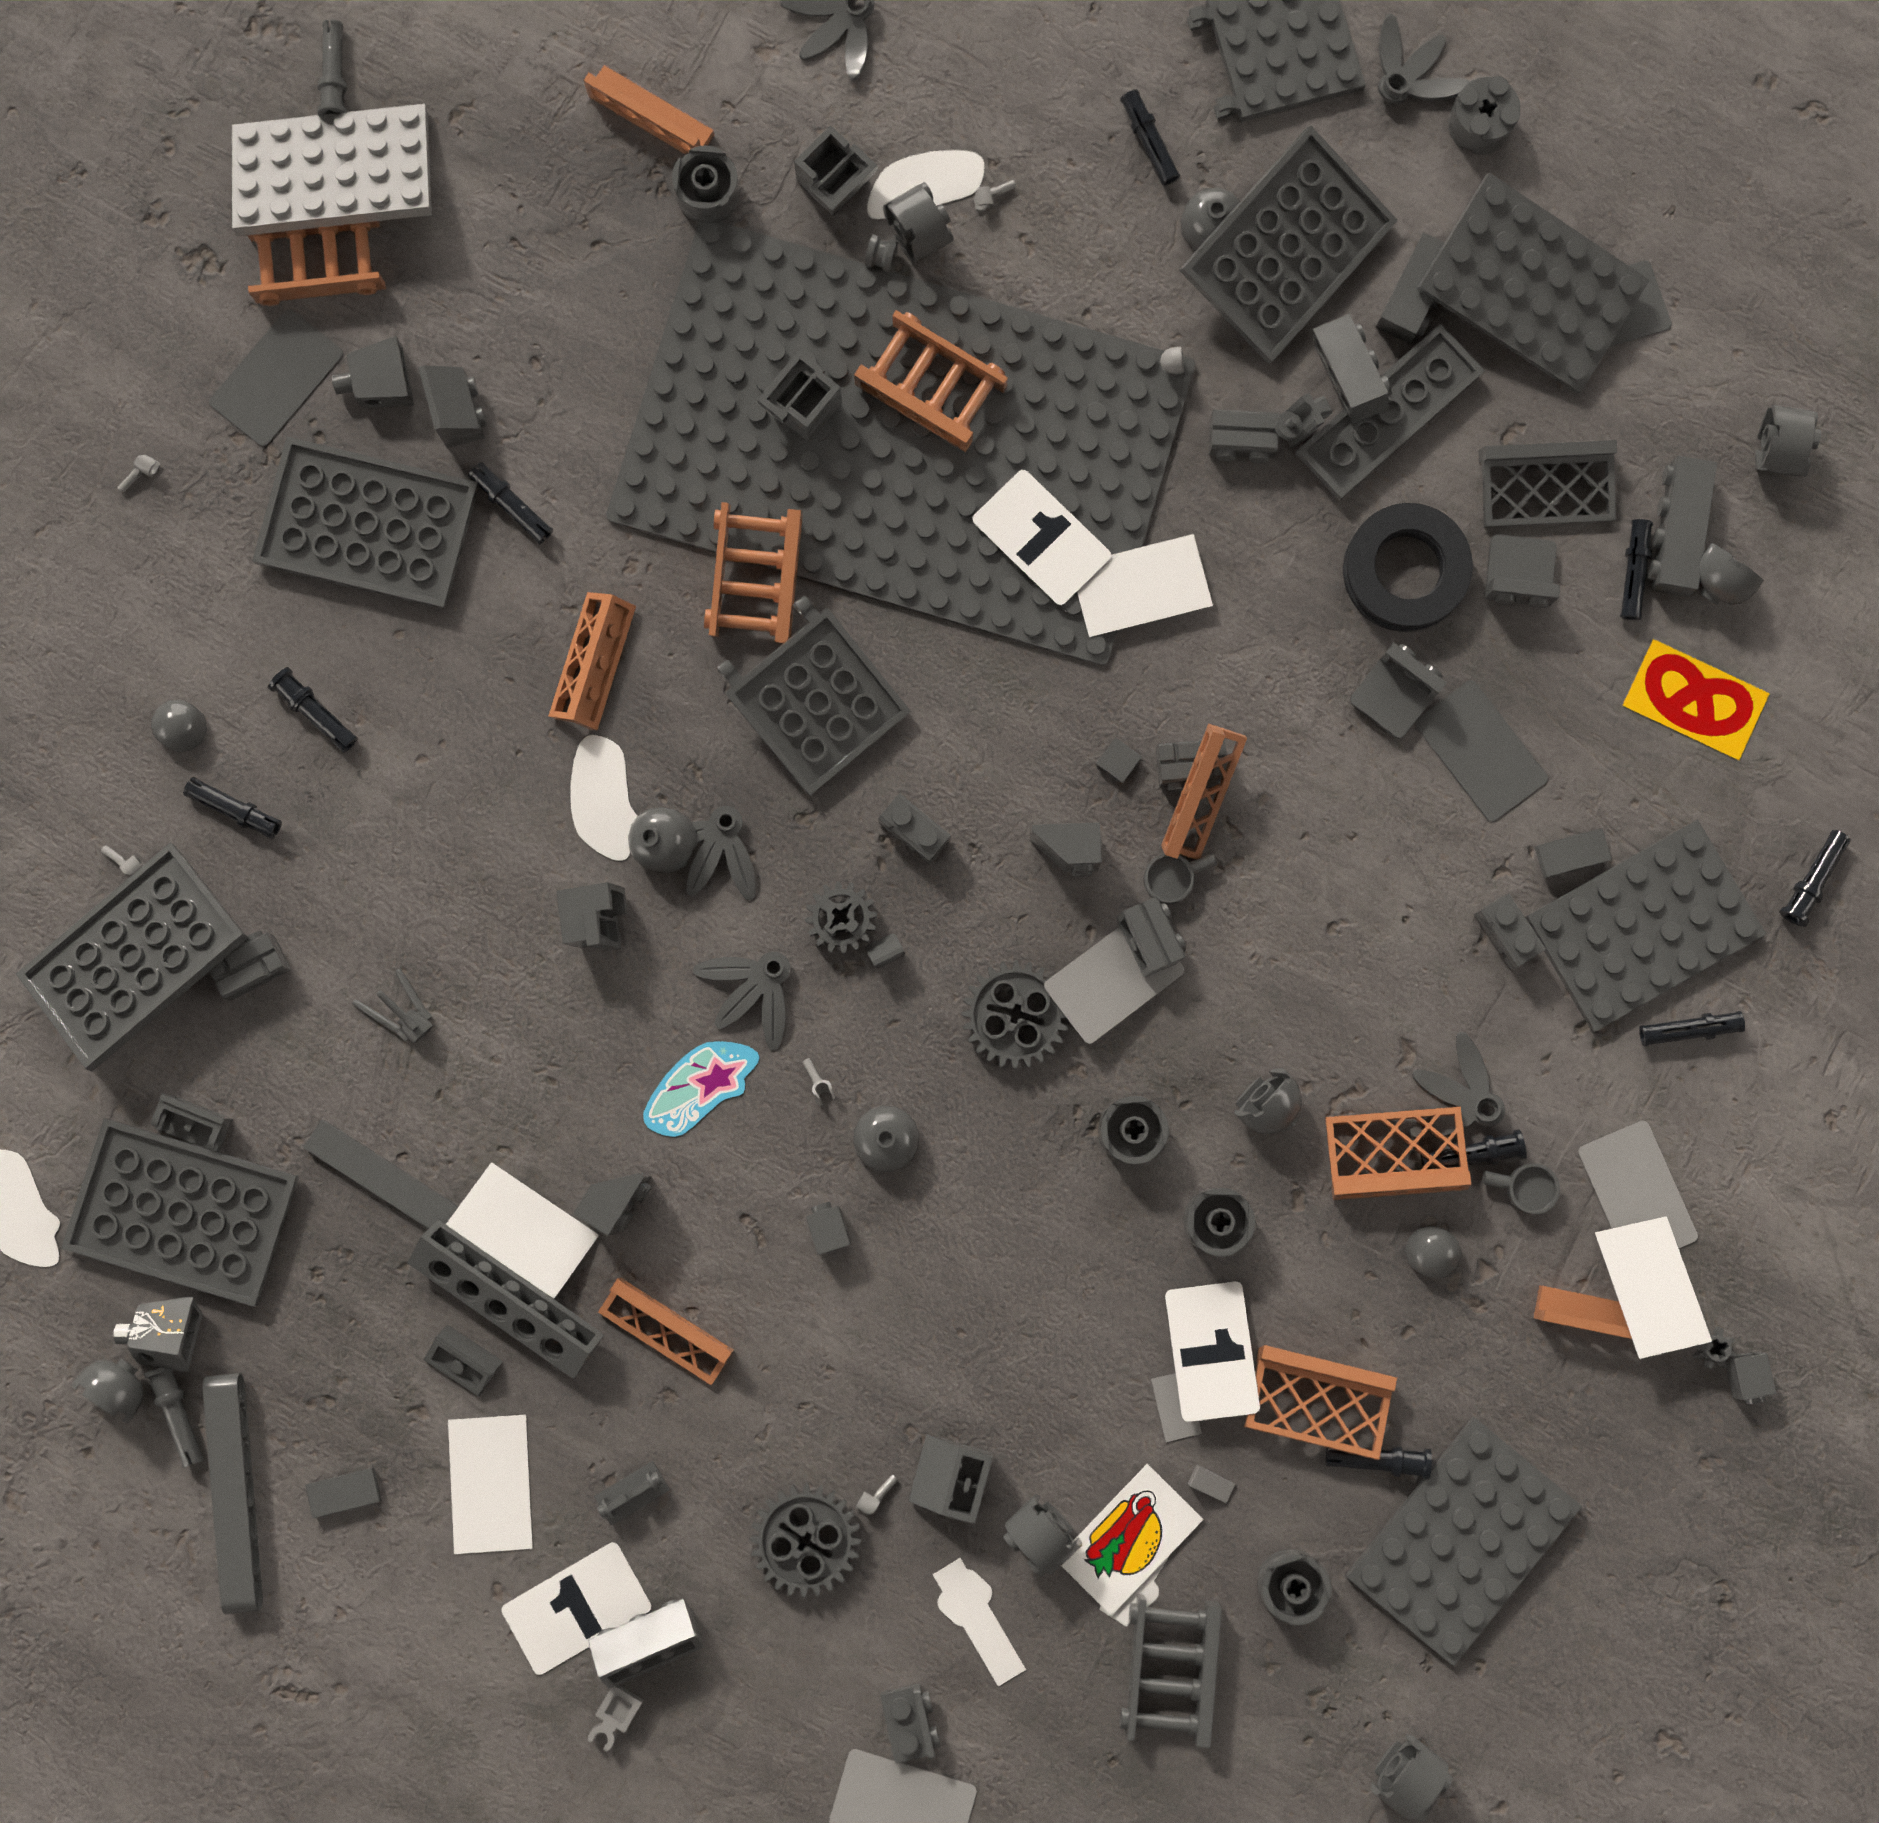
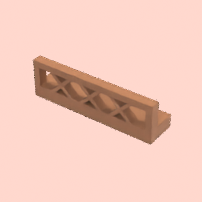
M605 65L597 77L588 73L584 79L588 96L684 154L689 153V150L694 147L708 146L714 137L713 129Z
M587 592L549 717L556 720L574 722L587 729L598 730L635 612V605L612 594ZM599 602L601 603L599 612L593 617L596 603ZM590 635L588 645L583 648L585 638ZM580 666L579 675L574 679L575 670ZM570 697L571 701L567 712H562L566 700Z
M1208 723L1161 845L1165 855L1178 859L1179 854L1194 859L1201 858L1246 743L1247 737L1245 735ZM1224 738L1236 741L1233 752L1219 759L1218 754ZM1228 762L1226 770H1224L1222 764ZM1219 766L1223 775L1220 784L1207 790L1206 785L1212 769ZM1216 793L1215 798L1212 801L1210 795ZM1207 797L1211 805L1209 813L1195 820L1194 815L1200 800ZM1204 823L1202 831H1200L1198 826ZM1192 828H1195L1199 835L1195 849L1183 846L1187 833Z
M618 1278L598 1313L712 1385L734 1349L628 1281ZM619 1296L631 1304L633 1315L619 1317L611 1312L609 1308L616 1297ZM637 1308L640 1309V1310L643 1311V1312H642V1313H638ZM649 1315L660 1323L662 1333L647 1335L642 1332L639 1317ZM634 1318L636 1327L625 1320ZM665 1326L671 1329V1331L666 1332ZM677 1333L688 1340L690 1351L677 1354L670 1350L667 1335ZM663 1337L664 1345L654 1338ZM694 1345H696L700 1349L694 1350ZM707 1352L719 1360L710 1375L698 1368L697 1353ZM691 1355L693 1364L683 1357Z
M1539 1285L1534 1319L1632 1339L1619 1301Z

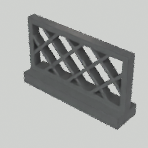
M1617 440L1485 446L1479 449V463H1482L1484 527L1615 521L1614 454L1617 453ZM1605 462V477L1599 484H1596L1585 471L1593 463ZM1579 463H1586V464L1582 467V469H1580V468L1576 465V464H1579ZM1560 464H1567L1577 473L1566 486L1552 474ZM1543 465H1553V466H1552L1551 469L1548 471ZM1521 466L1517 472L1511 468ZM1527 466H1535L1544 474L1533 488L1519 476ZM1502 467L1512 476L1501 489L1491 481V468ZM1580 477L1593 488L1592 492L1583 501H1580L1569 490ZM1547 479L1561 490L1550 504L1537 492ZM1515 480L1529 492L1518 505L1504 494L1506 489ZM1605 483H1606V492L1602 489V487L1604 486ZM1491 489L1496 493L1493 498H1491ZM1596 493L1606 500L1607 514L1595 515L1586 506ZM1564 494L1578 506L1570 516H1562L1553 507ZM1531 496L1536 498L1545 507L1540 515L1535 518H1530L1521 509ZM1500 497L1513 510L1505 519L1492 520V505ZM1581 510H1583L1587 515H1577V514H1578ZM1548 512H1551L1555 517H1544V516H1545ZM1516 513L1522 517L1511 519Z

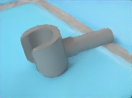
M1014 180L991 189L987 186L980 187L974 196L976 210L986 211L994 206L992 197H997L1016 188Z
M147 455L138 456L134 461L132 473L117 488L124 493L142 473L148 477H153L158 472L160 463Z
M107 845L101 849L103 854L115 861L121 871L129 876L133 875L144 865L136 855L131 856L126 861L124 857Z
M810 1058L804 1060L803 1064L812 1079V1092L816 1103L823 1106L819 1096L824 1092L830 1093L834 1100L835 1094L831 1083L827 1080H822Z
M892 1474L876 1491L874 1497L864 1491L856 1508L865 1514L875 1512L880 1501L884 1498L883 1496L895 1485L898 1479Z

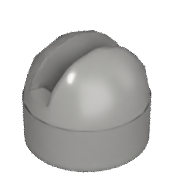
M1182 347L1169 348L1161 355L1160 363L1163 370L1167 373H1184Z

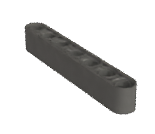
M242 1373L206 1376L203 1381V1399L221 1608L225 1615L260 1611L263 1603L245 1382Z

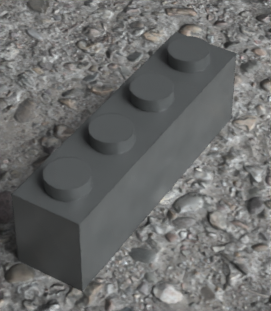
M1677 456L1669 465L1665 466L1662 475V484L1666 485L1664 497L1660 498L1657 507V516H1661L1660 527L1656 528L1652 540V547L1656 548L1655 560H1651L1647 573V578L1651 579L1650 590L1687 597L1698 590L1700 561L1704 555L1717 462Z

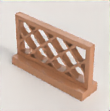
M1461 1107L1325 1118L1333 1200L1468 1190L1471 1186ZM1454 1116L1455 1130L1448 1138L1432 1127L1439 1117ZM1433 1117V1119L1429 1123L1422 1119ZM1406 1119H1415L1425 1127L1414 1141L1398 1129ZM1399 1120L1395 1126L1389 1121ZM1372 1122H1382L1391 1130L1380 1144L1364 1132ZM1355 1123H1365V1124L1363 1125L1362 1128H1359ZM1347 1124L1357 1134L1345 1146L1334 1137L1333 1125ZM1428 1130L1443 1142L1433 1156L1417 1145ZM1394 1133L1410 1145L1399 1159L1383 1147ZM1455 1135L1457 1139V1146L1451 1142ZM1360 1136L1376 1147L1365 1162L1349 1150ZM1335 1145L1342 1150L1338 1156H1336ZM1448 1146L1458 1154L1460 1167L1446 1168L1436 1158ZM1413 1148L1429 1160L1421 1170L1412 1171L1402 1163L1403 1159ZM1379 1151L1395 1163L1387 1173H1378L1368 1165ZM1345 1153L1361 1165L1354 1175L1338 1176L1337 1163ZM1433 1163L1438 1169L1427 1168ZM1398 1166L1404 1170L1401 1172H1393ZM1363 1169H1366L1370 1173L1359 1175L1363 1171Z
M1266 1345L1258 1349L1255 1372L1258 1397L1260 1390L1265 1396L1259 1403L1261 1405L1268 1401L1278 1419L1266 1425L1254 1422L1255 1414H1247L1245 1428L1379 1460L1391 1395L1396 1387V1377ZM1264 1369L1277 1372L1285 1385L1269 1394L1262 1383ZM1285 1374L1295 1376L1296 1378L1289 1381ZM1302 1378L1310 1380L1318 1392L1302 1402L1292 1386ZM1318 1382L1328 1384L1329 1386L1322 1389ZM1335 1386L1343 1388L1351 1400L1338 1410H1335L1325 1394ZM1288 1388L1298 1406L1282 1415L1272 1397ZM1352 1391L1360 1392L1363 1394L1359 1395L1358 1397H1355ZM1367 1395L1382 1398L1379 1413L1371 1418L1367 1416L1358 1402ZM1321 1396L1331 1414L1316 1423L1305 1406ZM1354 1404L1364 1422L1349 1431L1339 1413ZM1299 1409L1302 1410L1311 1425L1302 1433L1294 1432L1285 1419ZM1333 1417L1344 1433L1343 1436L1335 1441L1327 1440L1319 1429L1320 1425ZM1378 1418L1377 1427L1375 1428L1372 1422ZM1281 1422L1285 1429L1274 1427V1425ZM1366 1425L1374 1436L1372 1451L1360 1448L1352 1434ZM1314 1430L1318 1437L1306 1434ZM1347 1438L1351 1445L1343 1444L1340 1442Z

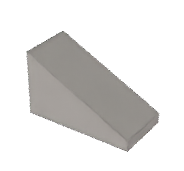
M1198 1464L1188 1482L1190 1487L1227 1503L1235 1486V1483Z

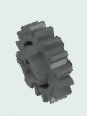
M836 881L835 890H830L827 885H824L825 894L823 896L817 893L812 895L817 902L816 905L806 906V909L813 913V916L805 918L806 924L814 925V928L808 932L810 937L819 935L816 943L817 946L820 947L828 943L829 953H833L836 947H840L844 955L847 952V946L852 945L854 950L858 951L859 940L866 943L870 941L869 937L865 934L867 930H876V926L869 923L871 919L877 918V912L868 910L874 905L873 899L864 901L863 898L866 891L862 889L855 893L854 883L851 882L847 889H842L840 881ZM838 896L849 897L845 903H833L830 900ZM859 907L862 908L864 914L862 927L855 921V912ZM820 910L827 914L828 920L823 930L819 924ZM848 910L847 919L849 922L846 925L841 922L834 926L836 919L833 914L836 911L842 914ZM848 932L853 936L844 940L833 939L837 933Z

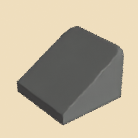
M894 933L865 947L874 968L877 969L903 957L905 954Z

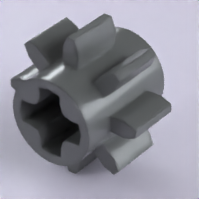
M1716 1327L1713 1335L1708 1330L1712 1341L1718 1342L1719 1346L1715 1347L1716 1354L1709 1352L1713 1348L1712 1342L1696 1345L1697 1352L1692 1355L1693 1358H1704V1367L1710 1369L1714 1366L1715 1361L1720 1367L1726 1368L1727 1362L1725 1360L1730 1356L1737 1355L1732 1351L1731 1343L1735 1341V1338L1722 1337L1724 1328Z

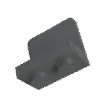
M1494 535L1490 540L1484 599L1495 600L1496 603L1504 605L1523 603L1528 604L1532 608L1550 607L1559 598L1560 585L1553 584L1557 548L1555 542L1508 535Z
M1393 643L1352 694L1350 703L1393 737L1400 739L1408 732L1447 682L1441 679L1443 676L1435 667L1428 664L1424 666L1416 660V654L1410 648L1402 644L1398 646Z

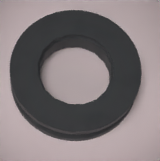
M1417 503L1391 505L1371 515L1363 522L1351 539L1343 562L1344 584L1354 606L1374 624L1399 632L1423 630L1434 626L1446 618L1465 596L1473 571L1471 549L1459 526L1438 509ZM1397 537H1413L1425 542L1435 552L1439 562V579L1435 588L1429 594L1417 599H1402L1390 594L1380 584L1375 572V558L1379 548L1387 541Z

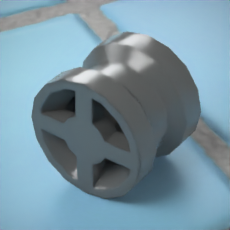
M872 234L866 253L865 266L870 268L879 266L882 267L883 271L891 273L897 253L898 241L893 239L884 241L881 240L880 236Z

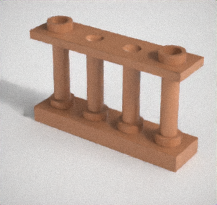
M379 221L247 235L251 241H255L258 244L261 285L248 286L249 294L256 303L273 306L283 300L355 292L361 295L375 294L377 290L386 289L385 281L380 273L372 272L368 231L371 228L380 227ZM351 230L355 232L359 274L339 276L335 235L339 231ZM306 235H322L325 278L307 279L303 239ZM287 237L290 239L294 281L274 283L271 242L276 238Z
M896 310L892 316L893 326L898 329L897 333L875 367L871 366L868 369L862 364L854 374L855 385L966 452L973 442V432L970 431L971 427L969 424L993 387L1004 393L1007 388L1008 377L1004 376L1005 372L993 363L986 365L921 325L922 322L916 316L908 312L902 314ZM912 337L926 347L904 382L896 386L886 380L887 376L885 374L908 338ZM938 353L954 364L931 400H926L924 403L914 397L915 393L913 391ZM966 370L982 381L959 417H954L952 420L942 414L943 410L941 407Z
M721 502V510H715L714 529L719 530L712 606L711 609H706L704 629H709V636L719 637V627L770 632L771 636H775L776 643L783 644L791 637L803 512L801 510L788 509L787 517L781 516V520L730 514L731 505ZM729 528L779 533L780 536L785 537L784 550L778 549V553L727 548ZM726 561L776 566V569L782 570L781 583H775L772 586L724 581ZM723 594L773 599V602L778 603L777 616H771V619L721 614Z

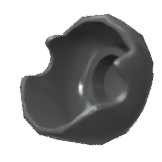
M168 700L157 708L151 719L152 734L162 745L174 752L192 751L202 743L207 732L206 718L202 712L187 701Z
M1437 1226L1418 1228L1409 1237L1405 1249L1411 1268L1421 1275L1432 1279L1448 1277L1458 1268L1462 1257L1461 1247L1455 1236Z

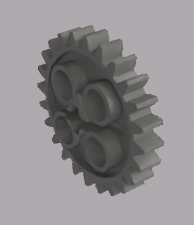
M1015 960L1012 969L1008 970L1003 961L1000 963V972L998 973L992 967H988L989 978L986 979L978 975L977 980L981 986L979 988L971 985L968 987L974 998L963 999L966 1005L971 1006V1010L961 1012V1016L970 1018L971 1021L963 1026V1030H973L974 1032L969 1037L968 1042L979 1041L980 1045L976 1050L977 1054L985 1049L989 1051L987 1062H990L995 1056L1000 1057L999 1067H1003L1006 1060H1011L1013 1069H1017L1019 1060H1023L1026 1067L1029 1068L1031 1067V1057L1033 1056L1040 1063L1043 1062L1042 1051L1045 1050L1052 1055L1054 1049L1050 1043L1061 1044L1063 1042L1061 1037L1057 1035V1032L1068 1030L1066 1025L1060 1023L1061 1019H1066V1016L1044 988V984L1048 980L1042 978L1044 968L1041 967L1036 973L1031 972L1032 962H1028L1025 969L1022 970L1019 967L1018 960ZM1006 985L1012 989L1013 999L1010 1002L1001 1003L995 998L994 991L998 986ZM1038 994L1044 998L1045 1008L1042 1011L1033 1012L1028 1008L1027 998L1030 995ZM991 1004L1012 1011L1014 1006L1020 1007L1021 1014L1043 1019L1044 1024L1039 1025L1024 1019H1018L1015 1024L1010 1022L1011 1016L989 1011L986 1007ZM997 1017L1003 1021L1004 1031L1001 1034L991 1035L987 1032L985 1023L989 1018ZM1029 1026L1035 1030L1036 1040L1034 1043L1029 1045L1021 1043L1018 1039V1031L1021 1027Z
M808 1482L805 1483L803 1492H798L795 1484H792L790 1495L787 1496L783 1490L779 1489L777 1492L779 1501L776 1502L772 1498H768L766 1503L770 1510H758L757 1513L763 1519V1522L756 1521L752 1523V1527L760 1531V1533L750 1537V1542L759 1544V1547L752 1550L751 1556L762 1557V1560L756 1565V1569L767 1567L768 1572L764 1580H770L775 1576L778 1579L775 1586L776 1590L785 1583L788 1585V1595L790 1596L796 1587L800 1588L802 1598L806 1597L808 1588H813L816 1596H820L821 1585L824 1584L832 1591L833 1578L842 1583L844 1582L845 1577L841 1571L842 1568L848 1571L853 1570L854 1566L848 1561V1558H858L859 1552L852 1549L851 1546L861 1543V1538L852 1536V1533L857 1531L860 1525L858 1523L849 1524V1520L854 1516L855 1512L854 1510L847 1512L842 1510L846 1504V1499L838 1503L833 1501L835 1490H832L826 1497L822 1495L823 1485L821 1484L815 1493L811 1492ZM796 1507H802L808 1511L809 1520L804 1524H796L792 1521L790 1512ZM779 1523L787 1524L801 1536H804L806 1532L811 1533V1542L832 1552V1556H825L811 1544L801 1547L799 1545L800 1538L789 1531L781 1529ZM826 1525L834 1526L838 1531V1538L833 1542L824 1541L819 1533L822 1527ZM776 1538H787L791 1543V1550L786 1554L777 1553L773 1548V1541ZM808 1555L816 1556L821 1563V1567L815 1572L806 1571L802 1566V1559Z

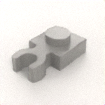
M620 1685L610 1688L595 1714L603 1722L592 1728L588 1741L592 1742L596 1734L604 1733L608 1738L604 1750L608 1751L616 1739L615 1729L617 1728L625 1733L643 1699Z

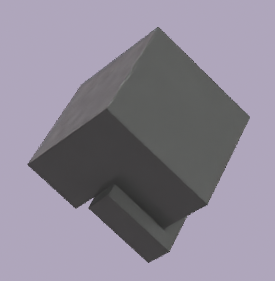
M831 125L794 161L796 181L833 216L878 171V165L855 143L850 147L849 142Z
M798 350L757 401L761 407L780 422L785 423L810 442L842 404L841 387L825 375V370Z
M605 882L556 891L563 944L578 948L594 947L606 951L621 949L617 916L628 914L624 887Z

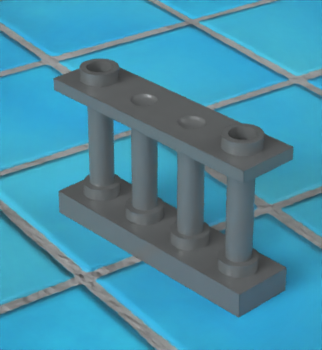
M1137 1594L1136 1603H1130L1129 1624H1134L1128 1703L1127 1708H1121L1120 1729H1125L1127 1740L1135 1741L1136 1727L1188 1732L1189 1736H1193L1196 1747L1211 1748L1222 1607L1218 1601L1204 1600V1610L1198 1609V1613L1146 1608V1598L1143 1594ZM1152 1622L1197 1627L1198 1631H1202L1201 1645L1196 1644L1194 1648L1143 1643L1144 1623ZM1150 1657L1194 1662V1665L1199 1666L1198 1679H1193L1192 1682L1140 1678L1141 1658ZM1139 1692L1191 1697L1192 1701H1196L1195 1715L1190 1714L1188 1718L1137 1713Z

